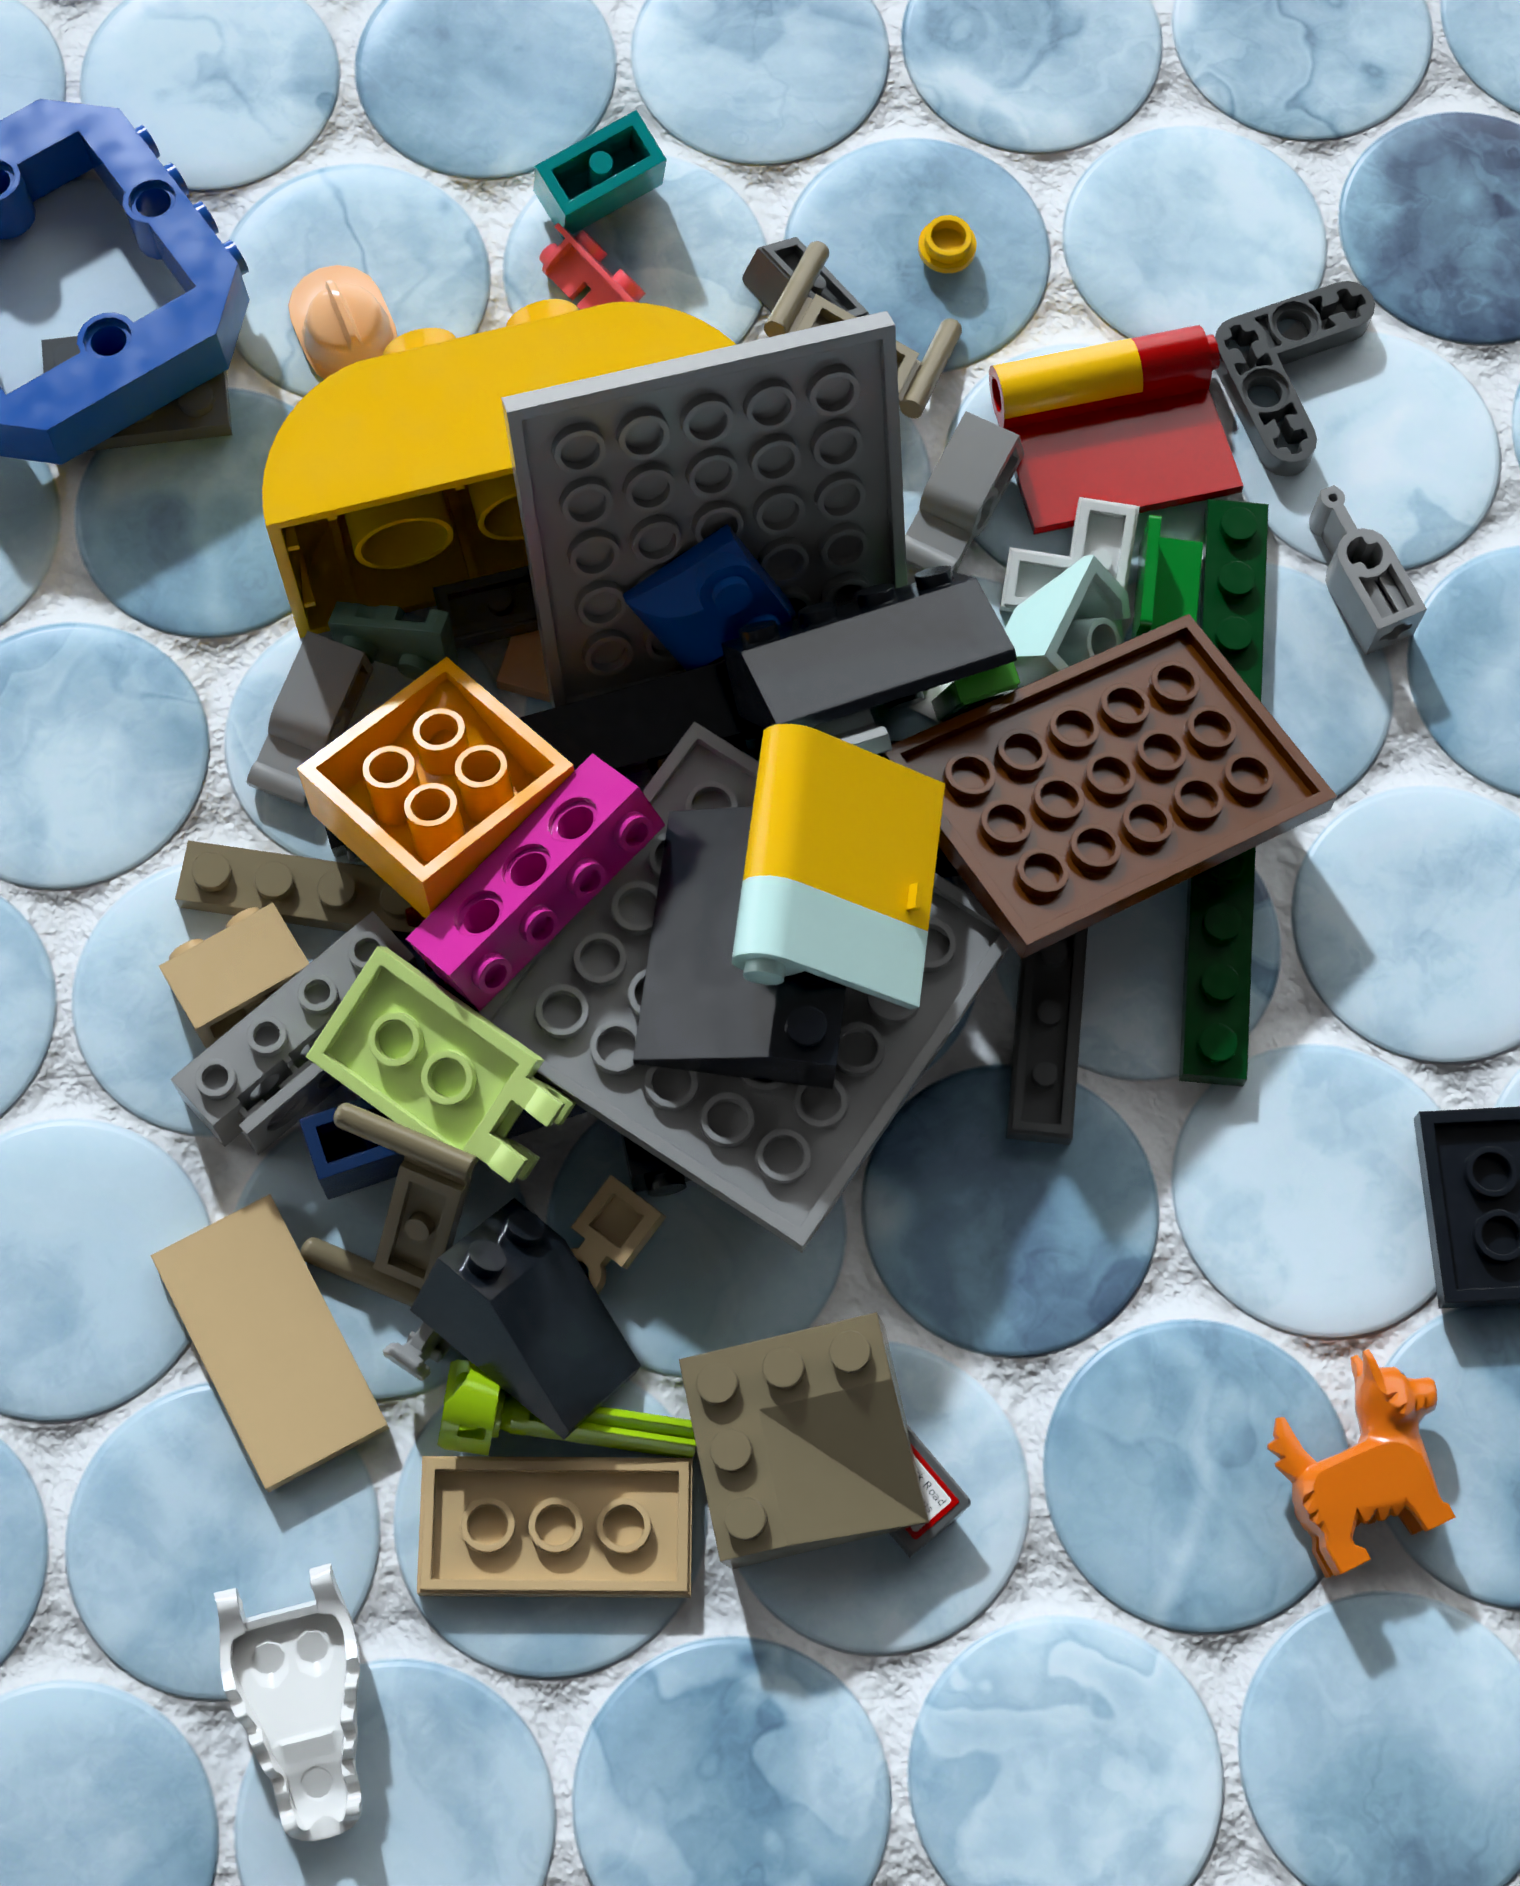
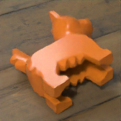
M1369 1349L1362 1352L1363 1361L1358 1355L1350 1358L1355 1381V1413L1361 1433L1357 1444L1338 1454L1316 1462L1303 1449L1285 1417L1275 1418L1274 1440L1267 1444V1450L1280 1458V1460L1274 1463L1275 1467L1292 1482V1503L1295 1516L1303 1529L1312 1538V1552L1325 1578L1341 1575L1371 1560L1366 1548L1355 1545L1352 1539L1355 1527L1360 1523L1369 1525L1375 1523L1376 1520H1387L1390 1515L1393 1517L1398 1516L1410 1534L1414 1535L1423 1530L1425 1532L1455 1518L1450 1505L1443 1502L1439 1495L1432 1467L1419 1433V1423L1425 1415L1434 1411L1437 1405V1388L1434 1380L1429 1377L1408 1378L1396 1367H1379Z

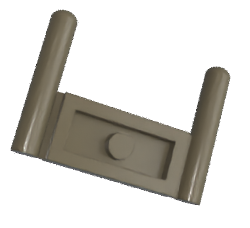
M814 241L805 250L764 325V331L768 337L857 318L817 294L813 299L808 297L829 258V249L824 243ZM947 318L940 323L922 361L917 360L918 352L896 340L899 405L901 412L905 416L918 418L922 415L962 334V326L957 320Z
M343 1103L337 1107L334 1113L333 1120L336 1127L404 1155V1161L398 1170L375 1262L316 1237L308 1238L303 1243L301 1255L304 1261L412 1307L437 1258L453 1246L471 1182L470 1176L475 1167L477 1156L353 1104Z

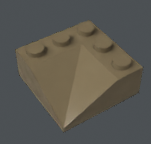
M877 1312L679 1359L720 1562L731 1569L741 1568L929 1523L886 1329Z

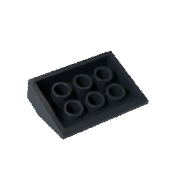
M753 806L669 811L633 1064L833 1089L846 986L806 971L785 976L784 982L778 985L757 984L746 980L743 977V970L731 963Z

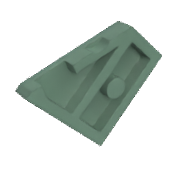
M337 601L328 621L334 641L365 652L371 664L377 661L397 667L401 674L412 680H416L445 657H448L457 666L459 664L450 615L446 611L430 609L425 623L402 621L405 611L400 606H367L361 603Z

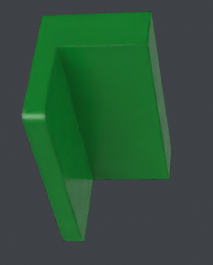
M1149 515L1139 546L1131 639L1188 614L1197 623L1203 542L1160 537L1162 516Z

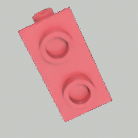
M557 223L554 226L565 239L559 246L553 243L541 252L539 260L543 263L542 271L572 301L587 285L591 288V291L576 305L579 309L610 302H639L646 294L621 268L613 275L601 263L608 254L586 231L582 229L575 237L561 224Z

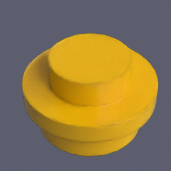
M939 216L926 225L920 233L918 240L919 256L926 266L936 272H959L968 267L975 257L976 237L969 225L957 216Z

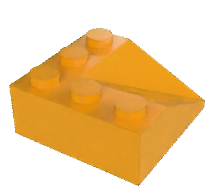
M445 657L297 768L311 814L425 919L575 771L574 765L448 657Z

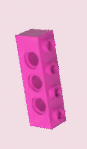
M592 753L406 940L442 980L477 1010L481 1011L665 826V823L636 784Z

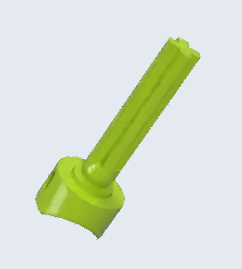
M458 1359L450 1362L437 1443L443 1449L488 1456L492 1437L498 1438L499 1430L502 1429L508 1433L676 1458L694 1457L696 1442L691 1420L600 1406L563 1440L510 1394L505 1395L506 1391L471 1361Z

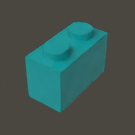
M635 110L535 165L533 191L554 226L559 223L570 233L574 234L663 184L667 159L638 111Z

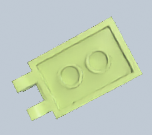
M382 946L376 947L306 1055V1058L394 1122L477 1156L476 1163L479 1159L482 1160L509 1183H513L516 1178L526 1180L540 1157L521 1144L506 1137L522 1111L525 1109L543 1125L551 1127L553 1123L562 1125L576 1104L575 1101L556 1088L534 1077L544 1059L389 948Z

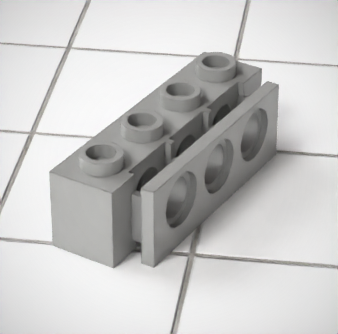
M373 911L171 1078L183 1101L224 1147L243 1132L249 1145L259 1155L295 1125L299 1119L303 1118L342 1085L341 1082L306 1058V1055L377 946L389 948L418 969L415 956Z

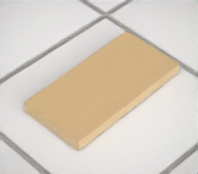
M271 1194L150 1255L268 1493L390 1429Z
M422 1456L418 1596L691 1598L693 1458Z

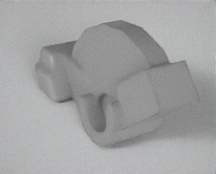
M423 1322L416 1333L411 1331L406 1344L391 1343L383 1350V1355L418 1380L423 1381L431 1373L429 1366L424 1362L431 1358L438 1363L452 1345Z

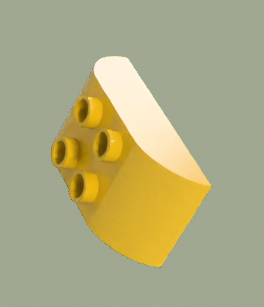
M548 299L534 302L521 308L509 318L506 327L459 338H456L450 331L441 328H421L404 333L386 346L382 356L357 361L328 376L312 388L286 417L270 448L262 484V508L265 525L299 638L305 637L307 631L315 634L330 631L328 621L337 601L361 603L367 606H400L407 613L436 606L433 587L528 566L501 401L502 397L736 344L706 322L665 306L639 302H610L578 310V307L570 301Z

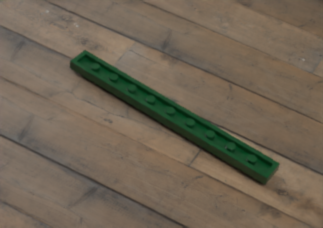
M1208 499L1204 514L1199 627L1261 702L1269 504ZM1256 847L1188 879L1179 1081L1243 1087L1247 1081Z

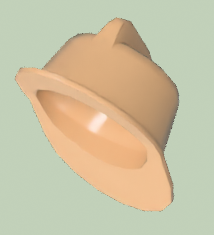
M334 265L319 268L304 276L292 291L288 304L291 323L307 361L316 374L323 379L357 361L382 356L386 346L397 338L396 326L378 286L369 275L354 267Z

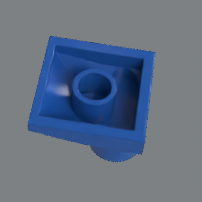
M728 524L623 594L626 604L686 671L724 659L721 643L739 638V629L741 627L764 620H775L777 625L792 621V617L796 615L790 600Z

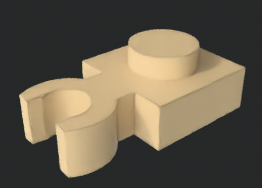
M612 1175L608 1177L571 1226L573 1230L585 1238L579 1248H572L571 1251L579 1263H585L588 1267V1279L597 1294L605 1285V1267L612 1259L621 1267L628 1269L666 1218L664 1214Z

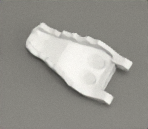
M331 1563L309 1569L310 1586L315 1596L314 1601L256 1616L245 1617L243 1602L237 1588L214 1593L219 1617L220 1669L225 1694L234 1715L248 1734L251 1747L260 1766L271 1780L285 1833L301 1841L328 1839L351 1829L359 1820L362 1810L361 1788L355 1760L358 1736L357 1690L360 1675L359 1649L354 1623L337 1585Z

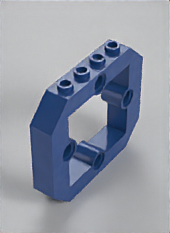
M38 99L0 120V240L18 237L30 229L35 221L36 209L33 204L35 200L94 169L125 210L140 251L147 257L162 260L186 293L135 322H132L127 316L116 312L102 313L90 318L78 332L77 345L80 350L79 354L8 394H5L0 387L1 457L62 465L229 369L250 300L242 275L249 272L248 266L239 249L231 240L222 243L216 234L219 233L218 227L203 202L199 201L192 204L188 199L189 190L177 168L171 162L163 166L158 160L160 153L148 130L143 125L134 128L119 108Z

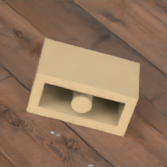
M272 902L261 909L252 907L239 912L227 922L226 929L204 941L202 939H193L177 947L170 954L169 960L159 965V968L205 1048H208L305 968L309 961Z

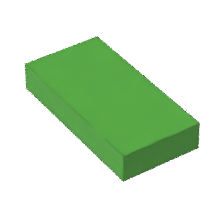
M1014 662L952 682L931 701L938 722L949 720L1017 689V685L1021 682Z

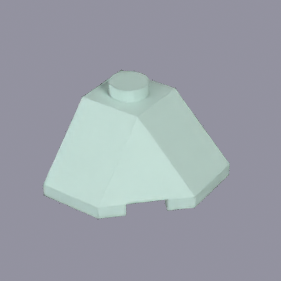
M1094 555L1082 557L1014 609L1004 630L1012 642L1017 656V661L1014 662L1021 682L1017 685L1018 688H1022L1124 643L1122 619L1131 618L1128 593Z

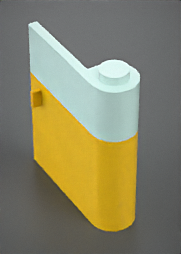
M777 724L763 730L731 962L735 967L743 970V977L757 984L778 985L784 982L785 976L806 971L910 1010L919 1008L945 783L808 726Z

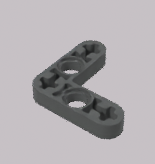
M1351 281L1337 282L1232 317L1223 322L1216 331L1215 339L1220 354V365L1216 372L1260 461L1267 470L1275 475L1287 477L1304 471L1311 461L1317 443L1315 429L1283 365L1352 342L1365 333L1374 314L1375 302L1369 290L1359 283ZM1341 304L1346 311L1356 310L1355 318L1350 319L1346 312L1334 314L1337 305ZM1285 319L1298 320L1307 328L1308 336L1301 340L1287 339L1278 331L1277 324ZM1327 319L1324 329H1322L1321 321ZM1231 340H1235L1240 347L1250 346L1246 361L1238 348L1228 350ZM1247 362L1250 370L1243 374ZM1254 386H1268L1276 392L1279 402L1272 407L1257 406L1249 399L1247 391ZM1284 418L1281 428L1279 429L1277 422ZM1280 431L1288 444H1299L1296 454H1291L1287 447L1277 449L1276 445L1280 437Z

